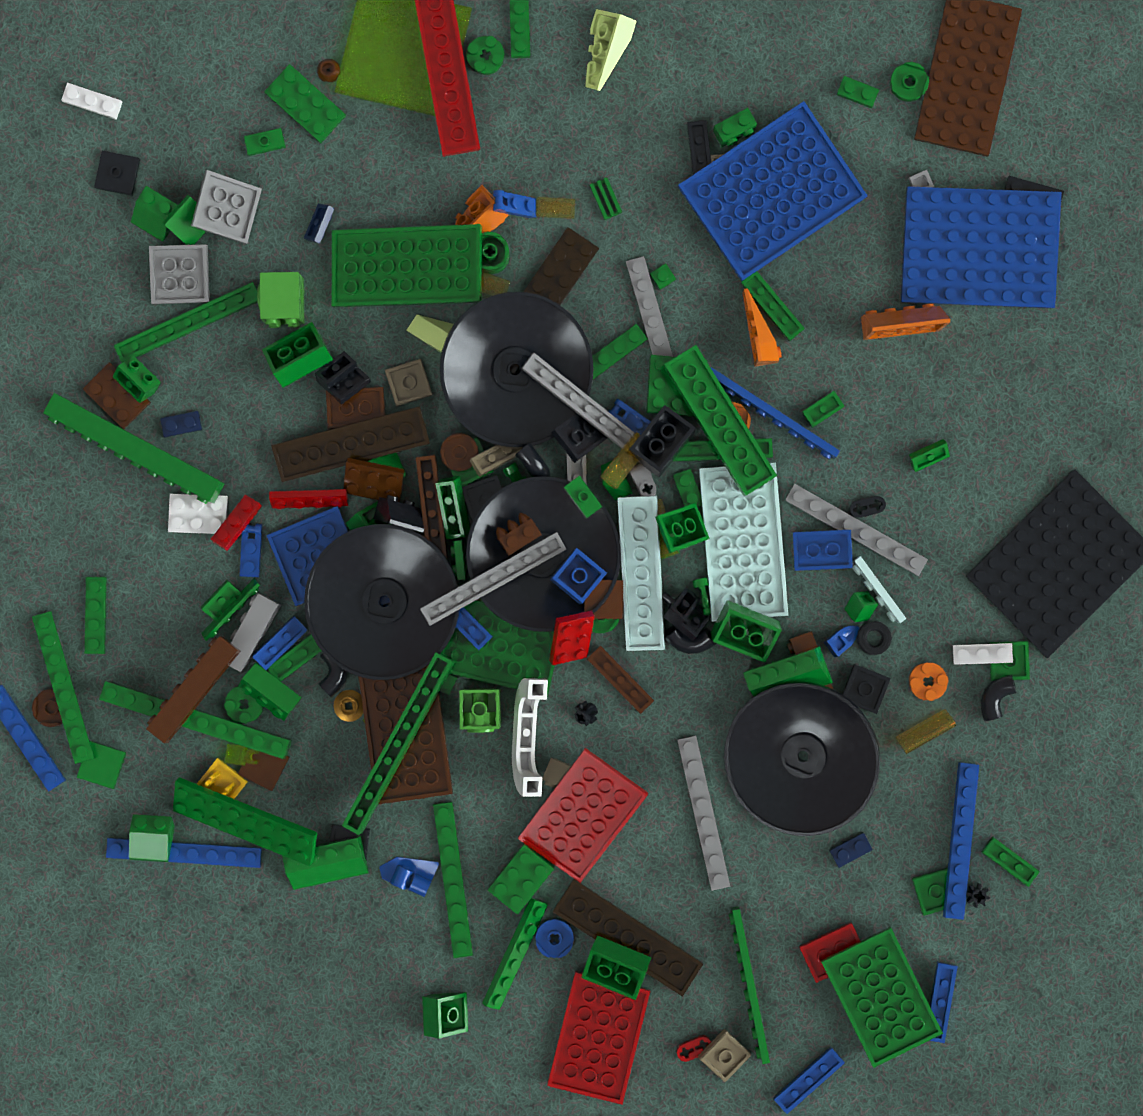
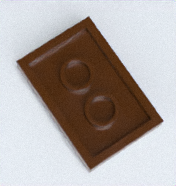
M109 362L83 390L116 423L125 429L151 402L146 399L139 403L113 378L116 367Z
M384 387L363 388L342 405L326 391L328 429L385 415Z
M347 458L343 489H346L347 494L378 500L379 497L386 498L387 495L397 497V502H400L404 469Z

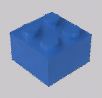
M576 548L550 580L577 603L582 604L607 572Z

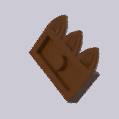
M519 513L520 526L515 521L508 520L509 533L505 529L497 527V538L508 556L542 535L532 518L524 513Z

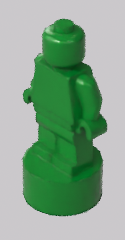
M515 462L503 469L504 474L511 479L512 483L526 479V476H521Z
M708 579L693 580L694 589L698 588L701 592L703 613L706 616L710 615L711 609L709 608V601L705 587L709 586Z

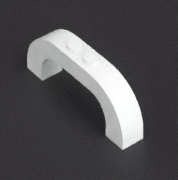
M545 678L522 679L515 697L512 769L515 786L523 797L541 796L542 776L538 774L535 766V738L538 703L540 699L547 700L548 680Z

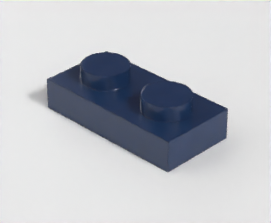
M318 203L304 239L320 244L324 238L327 225L332 219L334 208Z
M199 411L160 418L165 438L202 430Z
M862 832L829 851L838 868L873 849Z

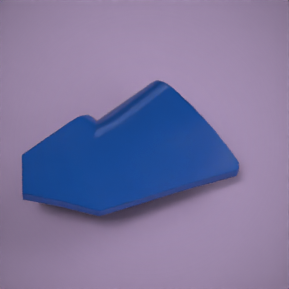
M396 857L379 868L382 879L398 888L407 889L425 897L439 862Z

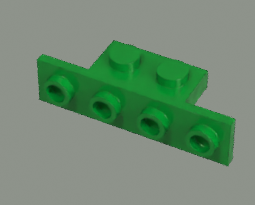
M255 578L242 591L226 580L201 606V609L213 619L201 633L206 641L209 638L215 637L219 628L231 620L232 614L236 610H240L250 596H254L257 593L260 584Z

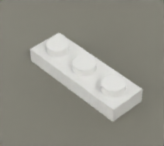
M67 83L61 99L64 103L117 120L122 105L121 100Z
M1012 643L953 645L954 664L1013 663Z

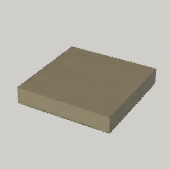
M421 359L385 370L396 407L433 395Z
M724 1029L698 1055V1058L719 1078L726 1082L752 1054Z

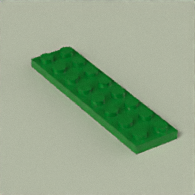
M697 345L663 365L664 369L743 496H747L777 477V474Z
M179 777L175 781L174 812L307 866H311L314 862L317 832Z

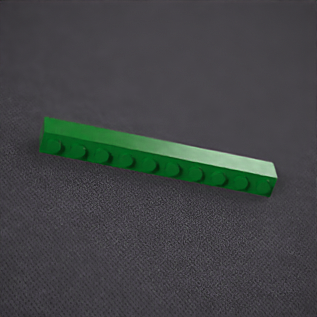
M56 393L52 395L43 412L49 416L47 420L57 425L59 422L65 425L64 429L72 433L78 431L82 434L81 438L89 442L93 439L98 442L97 446L103 450L108 451V449L115 451L113 455L122 460L125 457L132 460L130 464L139 469L142 466L147 468L148 474L156 478L158 475L164 477L163 482L173 487L175 484L181 486L180 491L191 495V493L198 496L197 500L205 504L208 501L215 503L225 485L224 482Z
M437 652L434 654L345 818L342 826L357 835L363 833L455 661Z
M105 681L99 698L101 701L151 717L154 714L157 716L161 711L160 705L166 700L111 681ZM195 709L182 725V727L281 759L286 758L292 742L291 739Z

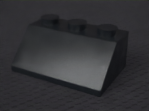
M664 405L629 450L644 467L657 477H660L694 435L696 428Z

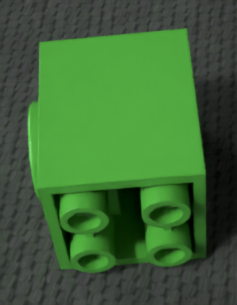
M260 273V284L257 289L260 319L266 325H269V328H280L281 325L286 324L290 328H298L300 324H305L304 278L300 273Z
M462 688L459 690L460 729H467V732L487 733L494 732V729H500L501 688Z

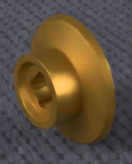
M345 690L337 695L334 701V711L341 720L352 722L363 715L360 693L354 690ZM345 702H352L353 709L346 711Z

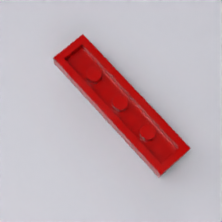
M346 489L269 492L271 507L276 509L336 506L339 508L348 506Z

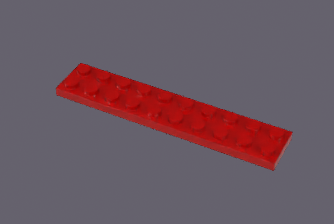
M415 0L442 155L445 157L479 151L480 144L454 0Z

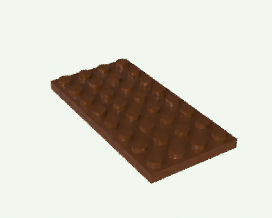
M986 0L945 1L928 75L929 86L924 93L914 140L986 157L989 156L1022 13L1021 8Z
M428 665L418 672L397 679L374 680L359 677L371 770ZM440 693L435 698L379 804L453 794Z

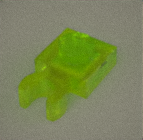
M227 744L224 763L245 766V762H247L248 764L256 765L258 761H253L252 755L259 754V751L248 750L247 747L241 745Z

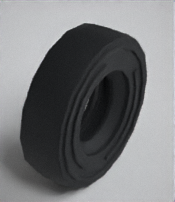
M870 621L863 624L858 630L857 643L866 654H882L891 645V632L882 622ZM874 630L881 634V642L875 646L867 641L868 633Z

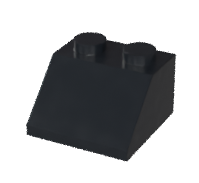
M387 495L386 498L379 497L373 517L374 520L424 532L421 508L414 507V502L404 500L403 503L397 502L398 498Z

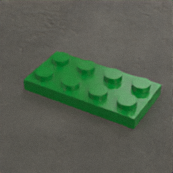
M290 64L264 91L269 98L319 143H322L346 117L343 111Z

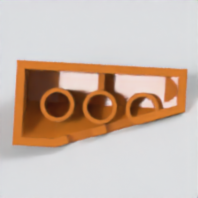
M481 185L465 202L468 208L464 214L458 213L455 217L457 219L455 225L480 224L482 225V233L491 232L502 224L509 215L493 211L495 198Z
M748 288L744 289L742 294L754 365L756 367L778 363L779 358L782 357L780 346L777 347L776 341Z

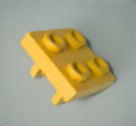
M217 758L197 784L235 799L248 781L220 758Z

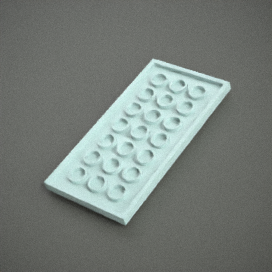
M770 463L773 470L777 474L776 463ZM726 467L699 469L703 523L710 538L705 541L711 622L717 621L727 600L768 617L788 616L777 477L744 497Z

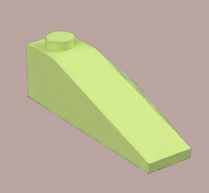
M596 9L590 28V35H594V45H589L588 52L592 53L593 58L587 64L585 87L598 91L602 89L631 40L636 20L621 14Z

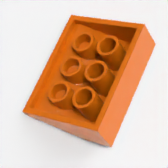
M934 304L922 305V308L916 309L915 306H907L899 311H896V308L885 309L882 313H877V310L866 311L865 315L861 317L863 339L937 332L950 323V318L940 306H934Z

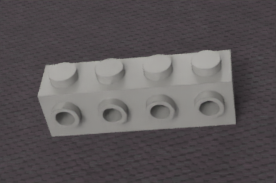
M260 593L252 597L248 613L245 612L242 615L239 629H235L230 638L232 640L231 643L241 650L230 664V667L239 672L246 671L253 658L252 655L257 651L281 607L280 603Z

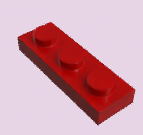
M244 495L210 540L228 551L261 509V504Z

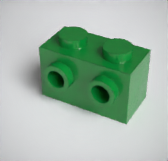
M746 108L714 125L713 132L721 147L726 145L729 147L738 142L737 139L752 135L755 132L757 123L749 108Z
M134 356L118 365L113 375V378L139 403L152 396L161 383Z

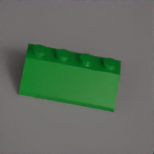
M820 646L743 672L749 691L753 696L770 687L789 682H809L823 686L833 683Z
M361 835L316 845L314 862L311 866L282 855L285 872L293 890L369 873Z

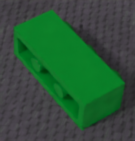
M460 476L442 478L435 485L446 539L465 537L469 534L470 525Z
M257 663L251 667L238 685L244 694L250 695L260 706L266 707L276 718L283 721L295 709L302 698Z

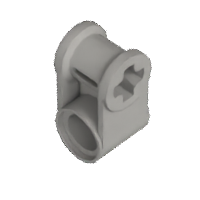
M641 463L628 468L640 496H655L656 485L651 471ZM645 486H648V488H652L651 494H648L647 492L643 493V491L645 490Z

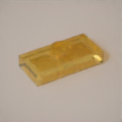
M537 197L536 217L574 219L575 199Z
M482 272V293L493 296L508 291L511 281Z

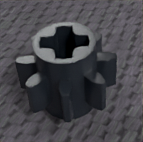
M584 701L575 707L577 712L574 715L578 723L587 726L597 720L595 715L598 714V711L593 703Z
M977 883L976 887L969 885L970 890L969 892L967 891L969 898L966 901L968 903L974 901L973 906L975 908L978 907V904L986 906V899H990L986 895L988 888L981 889L980 883ZM979 892L981 894V897H977L976 899L974 897V894H978Z

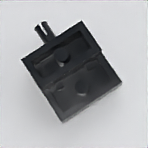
M345 351L315 372L317 382L341 405L371 382L370 378L357 367V362Z
M687 587L676 598H672L666 591L662 595V599L669 604L668 610L663 617L693 641L711 618V614L704 615V608L698 604L701 599Z

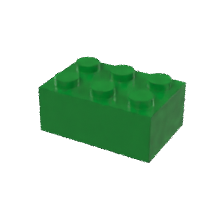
M313 322L262 349L273 375L282 388L333 360Z
M727 600L710 633L714 643L766 662L782 628L778 620Z
M523 843L491 883L487 891L518 915L554 870V866Z
M597 935L590 950L582 978L636 1000L652 957Z

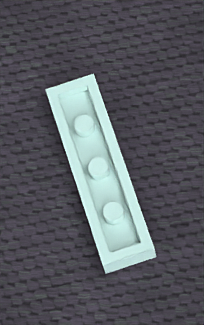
M862 557L854 559L853 570L858 576L862 575L866 580L864 581L865 586L869 591L873 590L877 595L875 599L881 607H886L888 610L886 614L892 622H903L906 617Z

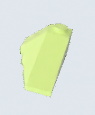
M416 315L406 331L441 353L445 339L454 324Z

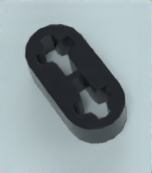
M880 496L858 500L850 505L849 512L855 518L883 512L886 502ZM876 499L877 502L882 503L879 510L875 507L869 509V505L873 504ZM856 504L859 507L866 506V510L860 511V515L853 511L856 508Z

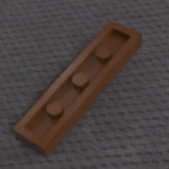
M601 645L587 658L640 714L654 702Z

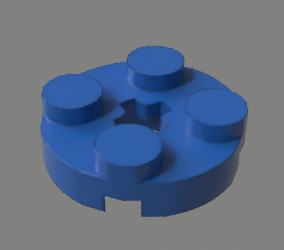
M557 918L544 921L538 927L535 936L538 950L549 958H561L568 954L574 941L570 925ZM551 934L559 935L558 943H556L555 941L552 943L550 942Z

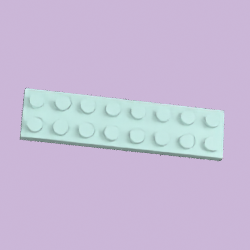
M657 496L618 497L626 651L665 650L659 526L655 518L658 516Z

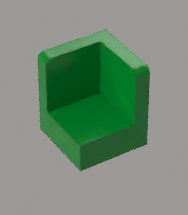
M868 591L854 592L844 609L854 622L868 621L878 603Z

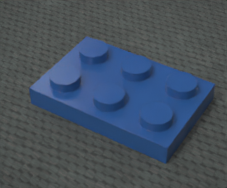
M851 529L793 532L795 571L853 568Z

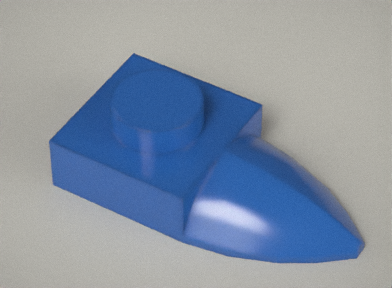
M844 627L823 642L834 658L840 656L854 643L859 627Z

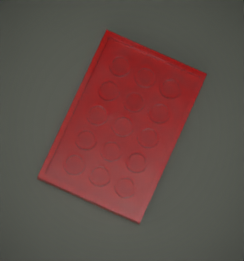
M584 748L520 833L518 839L581 883L648 796V792Z
M575 971L547 1086L623 1105L650 989L641 987L636 1000L585 980L582 978V972Z

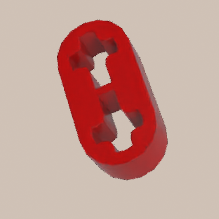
M701 1035L681 1043L676 1050L678 1058L684 1062L698 1058L703 1048L695 1049V1047L700 1045L701 1040L710 1044V1038ZM685 1047L687 1050L693 1048L692 1051L688 1052L689 1056L680 1055L682 1048Z

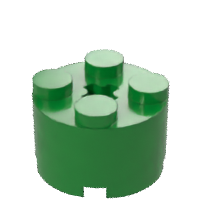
M484 232L482 233V272L485 274L499 273L505 269L509 262V246L506 240L498 233ZM489 250H493L494 254L489 257L487 253H489Z

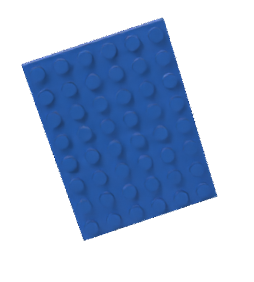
M804 101L678 185V188L741 282L868 197Z
M906 187L901 302L1055 308L1062 192Z

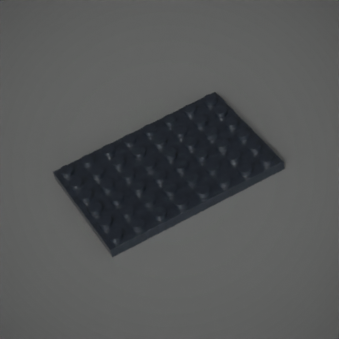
M1074 469L966 577L1046 658H1049L1143 565V537Z

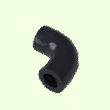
M531 443L515 454L531 477H550L548 466Z
M674 625L668 628L664 635V639L677 651L687 654H698L717 644L712 641L711 631L708 628L702 630L693 641Z
M322 653L320 657L327 664L329 671L327 676L318 684L332 698L344 685L348 672L337 666Z
M1012 675L996 679L985 688L981 698V713L984 721L1003 717L1000 708L1001 700L1007 695L1017 693Z

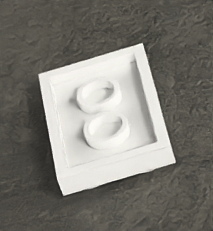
M170 494L168 532L215 534L227 518L228 496H218L215 503L208 501L205 504L197 500V495Z

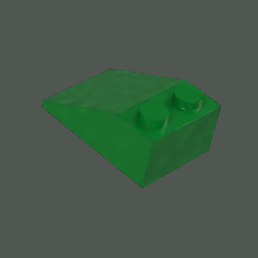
M696 503L655 517L669 553L710 539Z

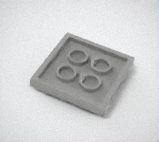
M206 170L191 227L247 244L262 189Z
M208 245L149 246L151 304L210 302Z

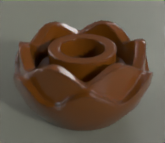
M324 59L317 66V74L324 82H334L341 74V69L335 60Z

